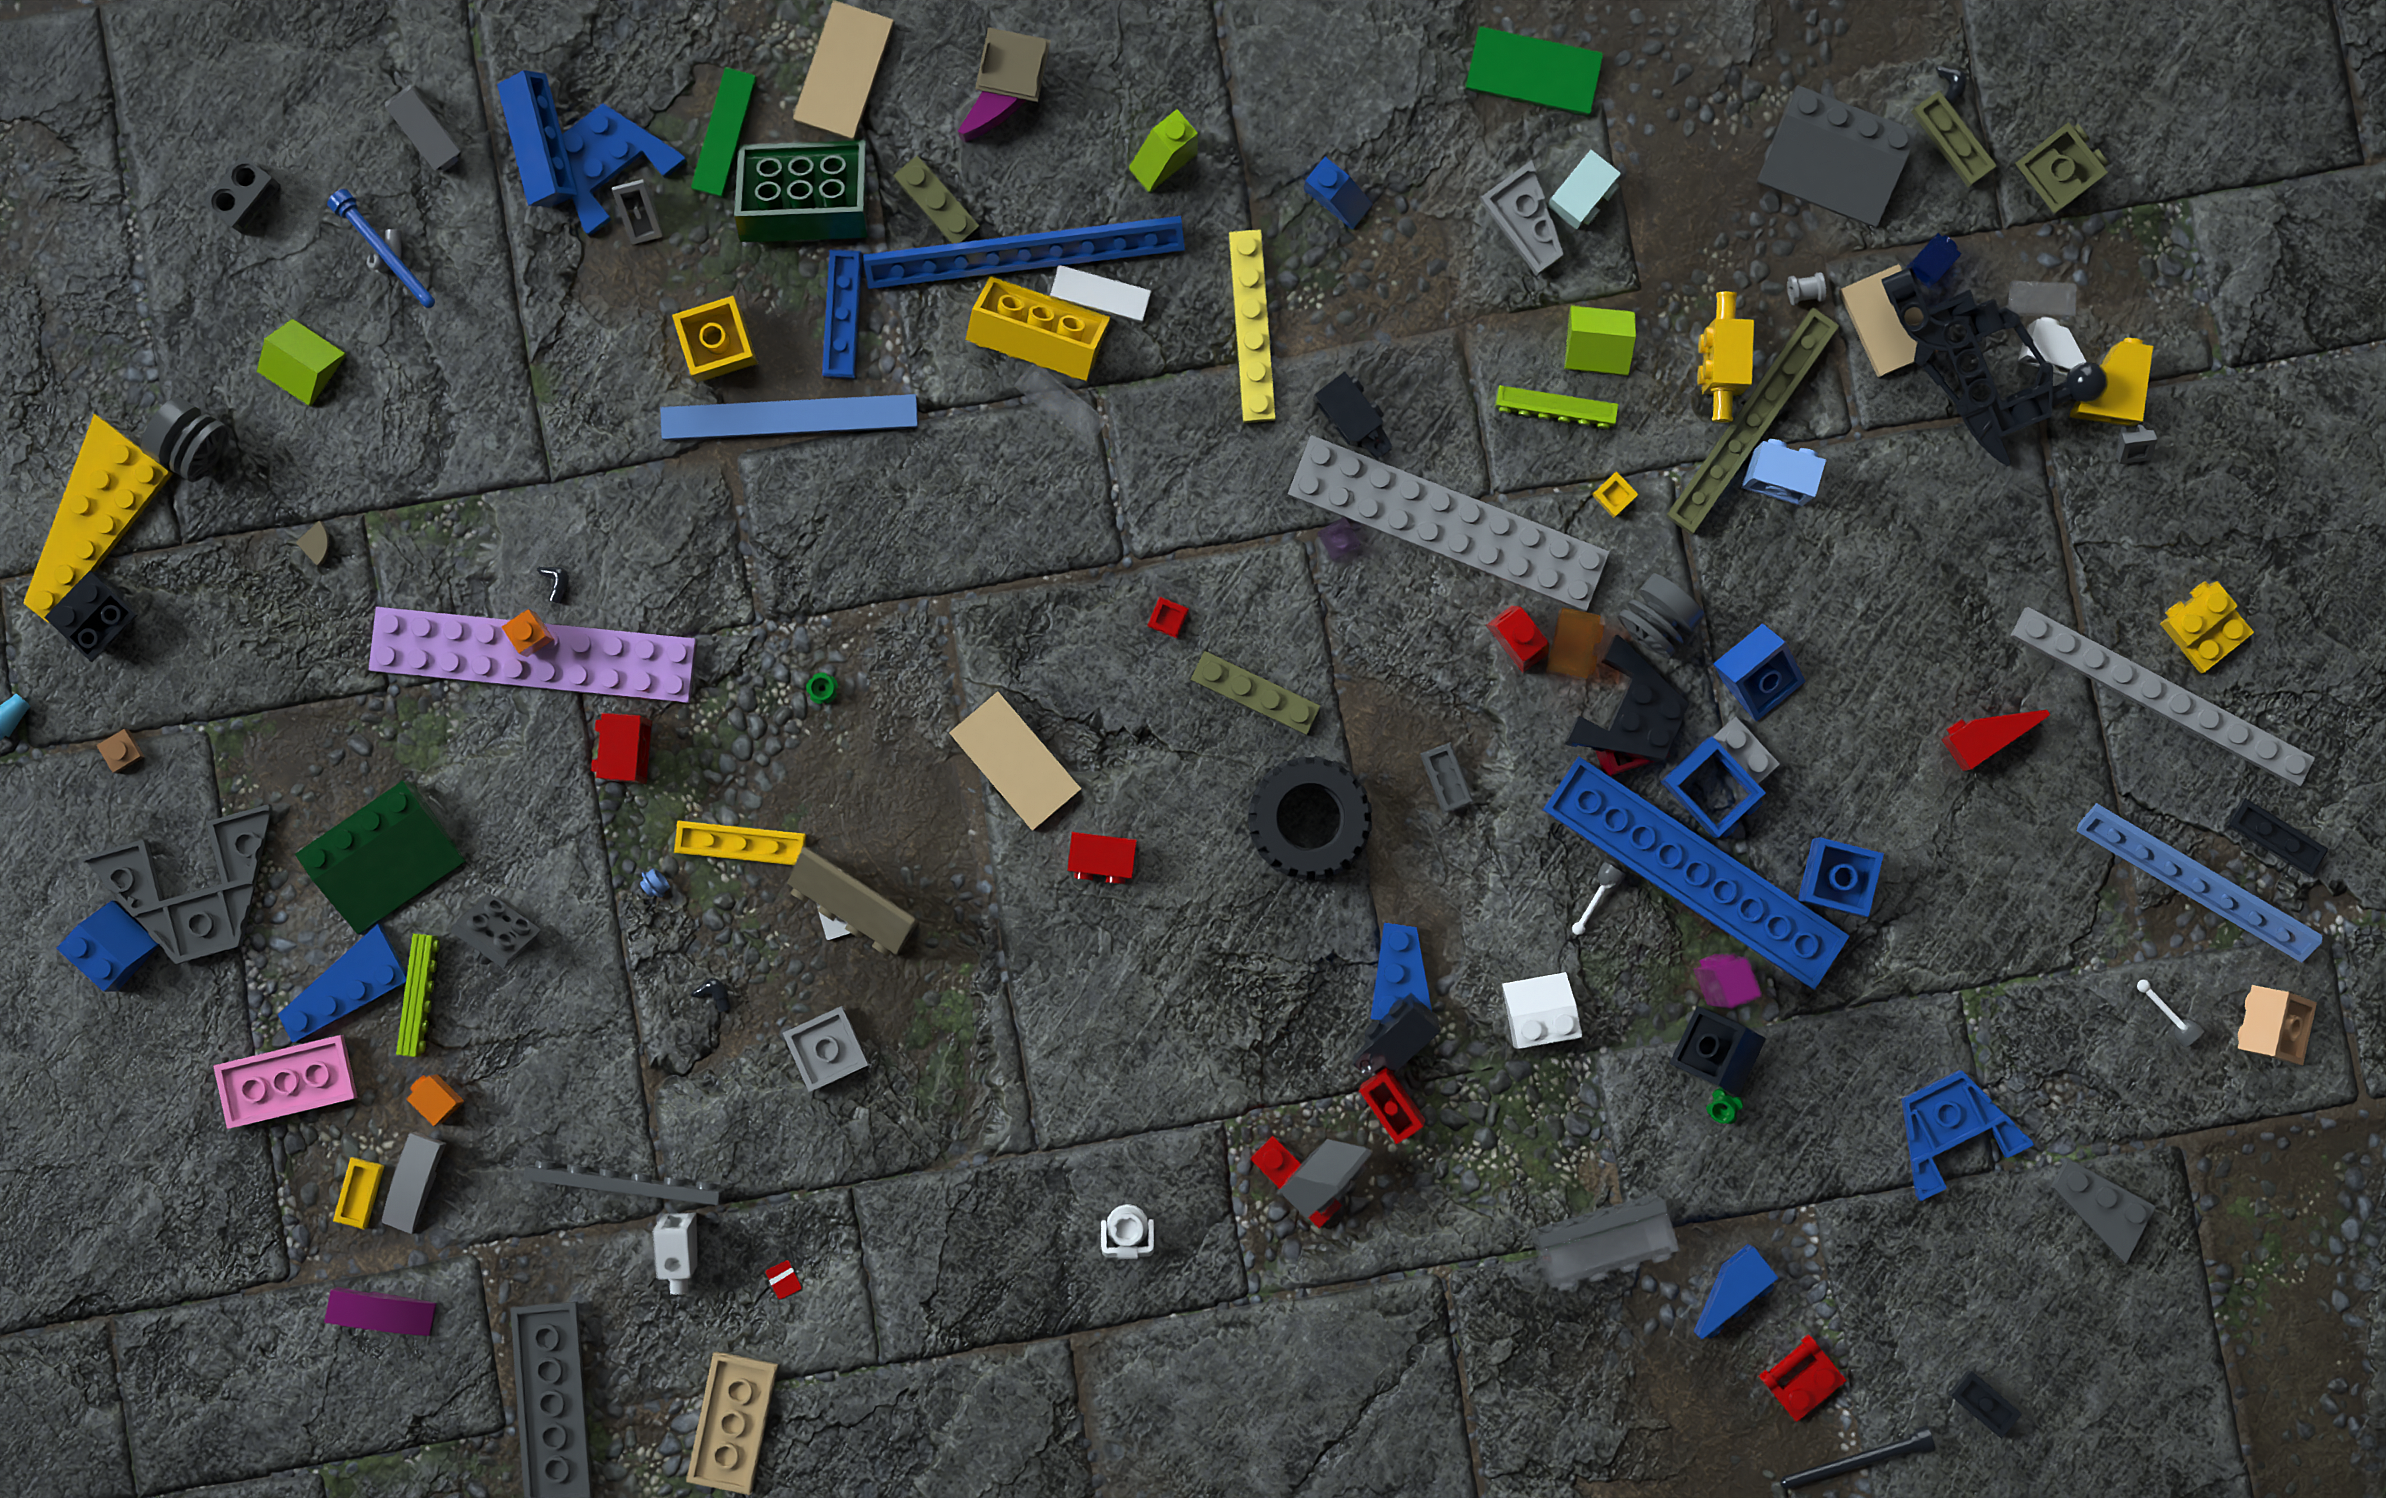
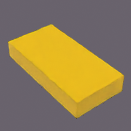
M356 1157L350 1158L333 1221L367 1229L385 1165Z

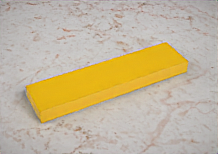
M677 821L674 853L795 865L800 851L803 847H806L807 834Z

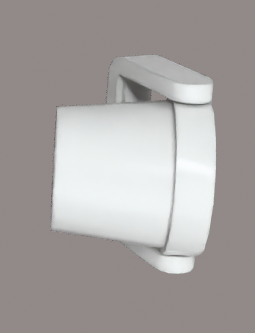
M1120 1205L1112 1210L1107 1223L1106 1220H1101L1102 1254L1108 1258L1118 1257V1259H1138V1257L1151 1256L1154 1252L1153 1219H1147L1143 1210L1135 1205ZM1149 1229V1247H1137L1136 1245L1144 1240ZM1107 1232L1111 1240L1119 1245L1118 1248H1107Z

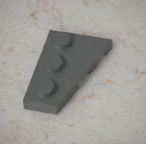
M2065 1159L2051 1188L2077 1216L2084 1220L2094 1231V1234L2114 1252V1255L2122 1263L2126 1264L2156 1206L2072 1160Z

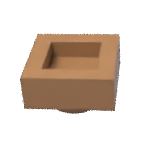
M123 729L97 745L112 773H119L145 757L129 729Z

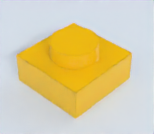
M1617 471L1592 494L1613 518L1639 495Z

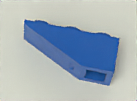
M1745 1245L1722 1264L1694 1329V1333L1699 1338L1703 1339L1707 1336L1710 1339L1724 1328L1722 1323L1729 1317H1739L1749 1308L1747 1303L1755 1296L1761 1298L1774 1288L1773 1282L1778 1277L1753 1246Z

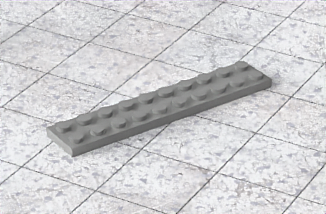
M1313 435L1309 438L1287 494L1291 498L1583 612H1586L1610 552Z

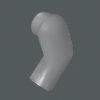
M385 230V243L401 259V230ZM371 253L368 256L367 265L371 270L382 273L390 269L378 253Z

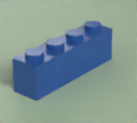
M523 70L498 83L497 87L528 206L551 208L576 196L577 191L546 73Z

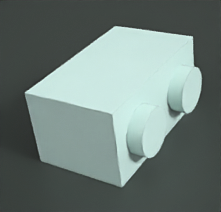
M1590 150L1552 196L1548 207L1575 229H1578L1583 222L1589 225L1600 211L1596 206L1602 198L1608 201L1620 185L1616 181L1621 173L1594 151Z

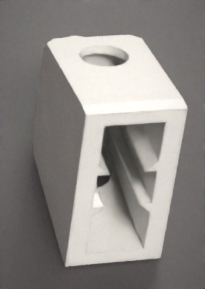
M696 1213L663 1214L653 1229L657 1278L668 1279L670 1294H683L688 1292V1278L692 1276L697 1267Z

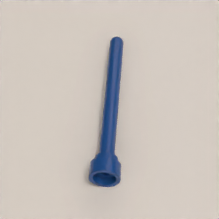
M347 189L336 191L327 202L328 207L336 216L347 218L421 304L426 308H432L435 305V299L357 211L358 206L356 205L355 197Z

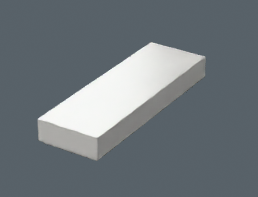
M1059 265L1050 297L1143 323L1151 290Z

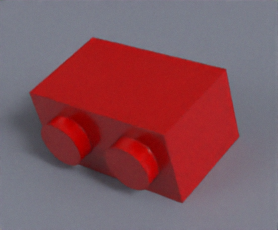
M1072 832L1067 871L1074 872L1075 879L1093 881L1094 874L1106 876V882L1125 884L1126 878H1133L1137 840Z
M1387 1067L1361 1084L1359 1092L1396 1145L1424 1126L1425 1118L1396 1076Z

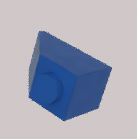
M1326 156L1305 180L1304 191L1352 230L1373 206V203L1354 180Z

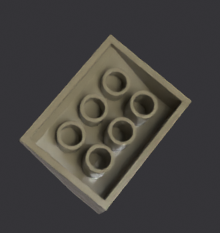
M803 847L800 851L787 884L793 887L791 894L806 904L809 899H812L821 905L818 912L832 921L838 916L848 923L844 929L861 939L865 934L875 940L872 947L887 957L891 952L898 955L919 924L918 921L806 847Z

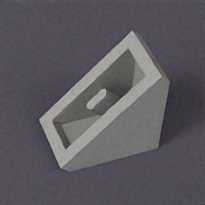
M639 180L612 187V192L631 245L662 237L652 192L645 181Z

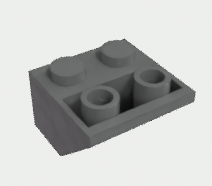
M1327 1139L1306 1158L1279 1191L1306 1219L1316 1210L1322 1214L1334 1202L1332 1197L1334 1196L1339 1200L1351 1188L1349 1184L1350 1179L1355 1181L1367 1169L1364 1162L1372 1152L1365 1147Z

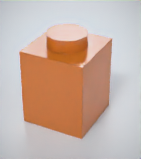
M530 609L525 610L501 626L517 652L525 657H529L554 640L538 614Z
M438 1074L429 1075L428 1077L425 1075L421 1076L410 1087L413 1092L407 1098L433 1126L442 1125L464 1102Z

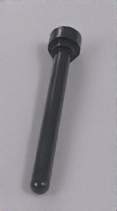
M1922 1426L1914 1429V1433L1909 1434V1438L1783 1476L1780 1484L1784 1489H1790L1910 1451L1915 1453L1921 1452L1924 1455L1936 1451L1935 1443L1928 1426Z

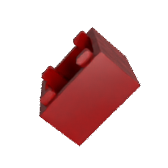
M601 713V720L597 719L595 721V731L600 732L597 759L592 760L591 770L596 772V778L609 782L647 784L652 720L637 715Z

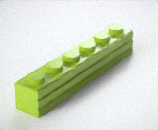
M1499 385L1495 408L1499 409L1501 413L1516 411L1519 412V415L1526 417L1535 414L1539 415L1538 418L1549 420L1550 417L1558 418L1559 422L1570 423V420L1578 421L1579 425L1590 426V423L1598 424V428L1609 429L1610 426L1613 427L1615 425L1618 404Z
M413 933L396 1055L420 1057L425 1051L426 1041L423 1040L424 1033H427L429 1022L426 1019L427 1013L431 1010L429 997L434 989L432 976L437 968L435 954L439 951L440 947L438 936Z

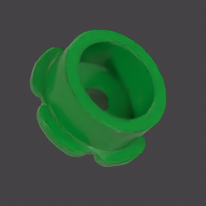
M819 672L807 682L806 691L811 695L810 699L817 704L829 703L837 696L836 689L838 688V683L833 676ZM824 685L825 691H820V686Z

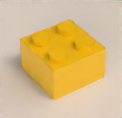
M734 295L672 315L690 374L697 383L758 364L740 304Z

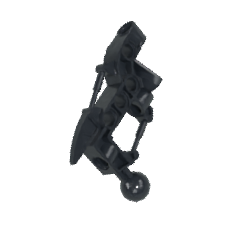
M1912 266L1881 279L1888 299L1894 307L1901 325L1910 338L1917 342L1914 355L1915 363L1921 365L1938 386L1940 385L1956 404L1957 412L1961 415L1970 433L1992 457L2006 467H2009L2011 462L1999 436H2005L2051 417L2052 407L2068 400L2075 399L2082 403L2095 402L2107 390V373L2101 366L2092 362L2079 363L2074 366L2067 374L2066 381L2053 386V365L2051 362L2045 361L2033 343V338L2020 321L2018 313L2007 306L1999 308L1996 299L1977 304L1969 289L1927 308ZM1913 307L1921 309L1924 314L1923 319L1917 324L1908 323L1904 318L1908 309ZM1955 324H1961L1966 328V335L1958 341L1950 339L1947 335L1949 328ZM2013 327L2024 345L2028 346L2040 366L2033 386L2000 398L1978 342H1981L1982 338L2003 329L2008 330ZM1935 350H1948L1964 388L1960 399L1945 382V378L1928 360ZM1966 354H1974L1979 359L1978 365L1972 370H1965L1960 366V360ZM1981 383L1987 384L1991 388L1989 396L1985 399H1976L1972 395L1973 388Z

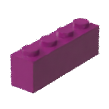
M1713 954L1699 960L1701 966L1693 969L1707 1005L1730 1008L1761 996L1746 958L1736 957L1735 954Z

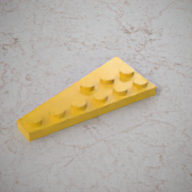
M96 414L92 417L23 602L24 605L47 623L49 622L44 617L89 571H96L173 474L162 464L144 454L140 447Z

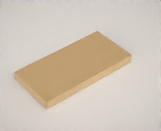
M833 0L793 116L794 122L852 141L855 140L894 26L893 19Z
M996 692L949 732L1032 831L1082 790L999 692Z
M718 1351L713 1352L686 1482L751 1495L779 1364Z

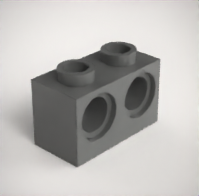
M243 154L227 166L226 175L218 184L210 187L205 195L206 199L202 203V205L241 235L281 187V184ZM255 174L254 182L249 186H244L245 178L248 175ZM230 199H235L234 207L229 211H224L225 203Z

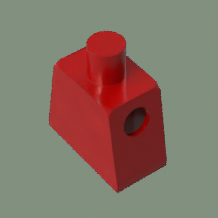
M1511 605L1486 624L1487 628L1522 673L1549 654V642L1521 606Z

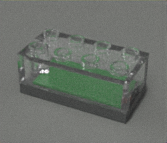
M1651 1194L1530 1230L1544 1280L1552 1288L1557 1287L1559 1291L1577 1286L1576 1280L1589 1278L1590 1281H1596L1608 1277V1271L1621 1268V1272H1627L1641 1267L1639 1263L1641 1261L1652 1259L1653 1263L1672 1258L1671 1253L1679 1251L1669 1215L1666 1213L1668 1211L1664 1199Z

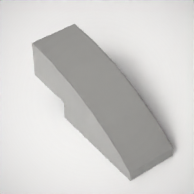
M417 1131L409 1133L388 1193L382 1223L413 1234L437 1175L435 1170L445 1148V1142Z

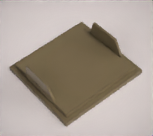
M988 27L975 90L1038 102L1051 40Z

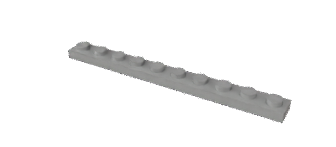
M2029 607L2024 608L2010 637L2295 787L2302 785L2315 757Z

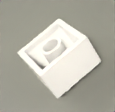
M1566 972L1502 984L1514 1048L1519 1049L1582 1037L1576 1003Z

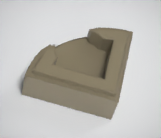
M318 521L295 543L317 566L321 567L328 557L329 533L325 525Z

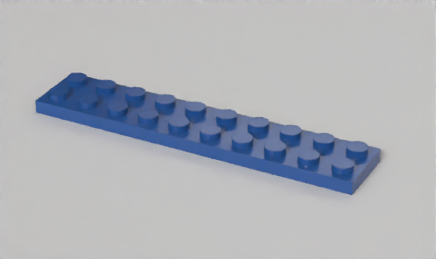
M1580 756L1575 759L1542 809V811L1811 990L1816 989L1850 937Z

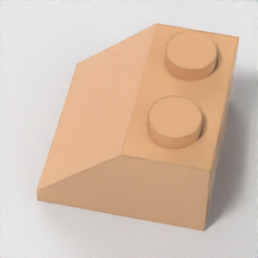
M2252 985L2251 992L2245 1000L2246 1014L2244 1023L2238 1031V1049L2303 1065L2317 1002L2290 992Z

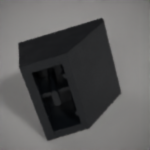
M89 571L44 618L90 662H93L138 615L127 597L104 575Z

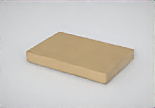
M1899 264L1839 290L1840 296L1878 378L1915 362L1914 355L1917 342L1910 338L1901 325L1881 279L1901 271L1902 269ZM1913 307L1906 311L1904 318L1910 324H1917L1923 319V315L1919 308Z

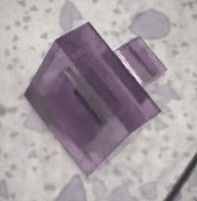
M1345 517L1317 532V536L1332 562L1361 545Z

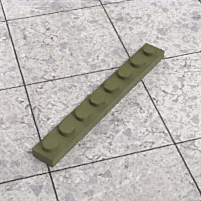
M1815 308L1809 311L1665 517L1691 535L1695 532L1837 330L1838 324Z

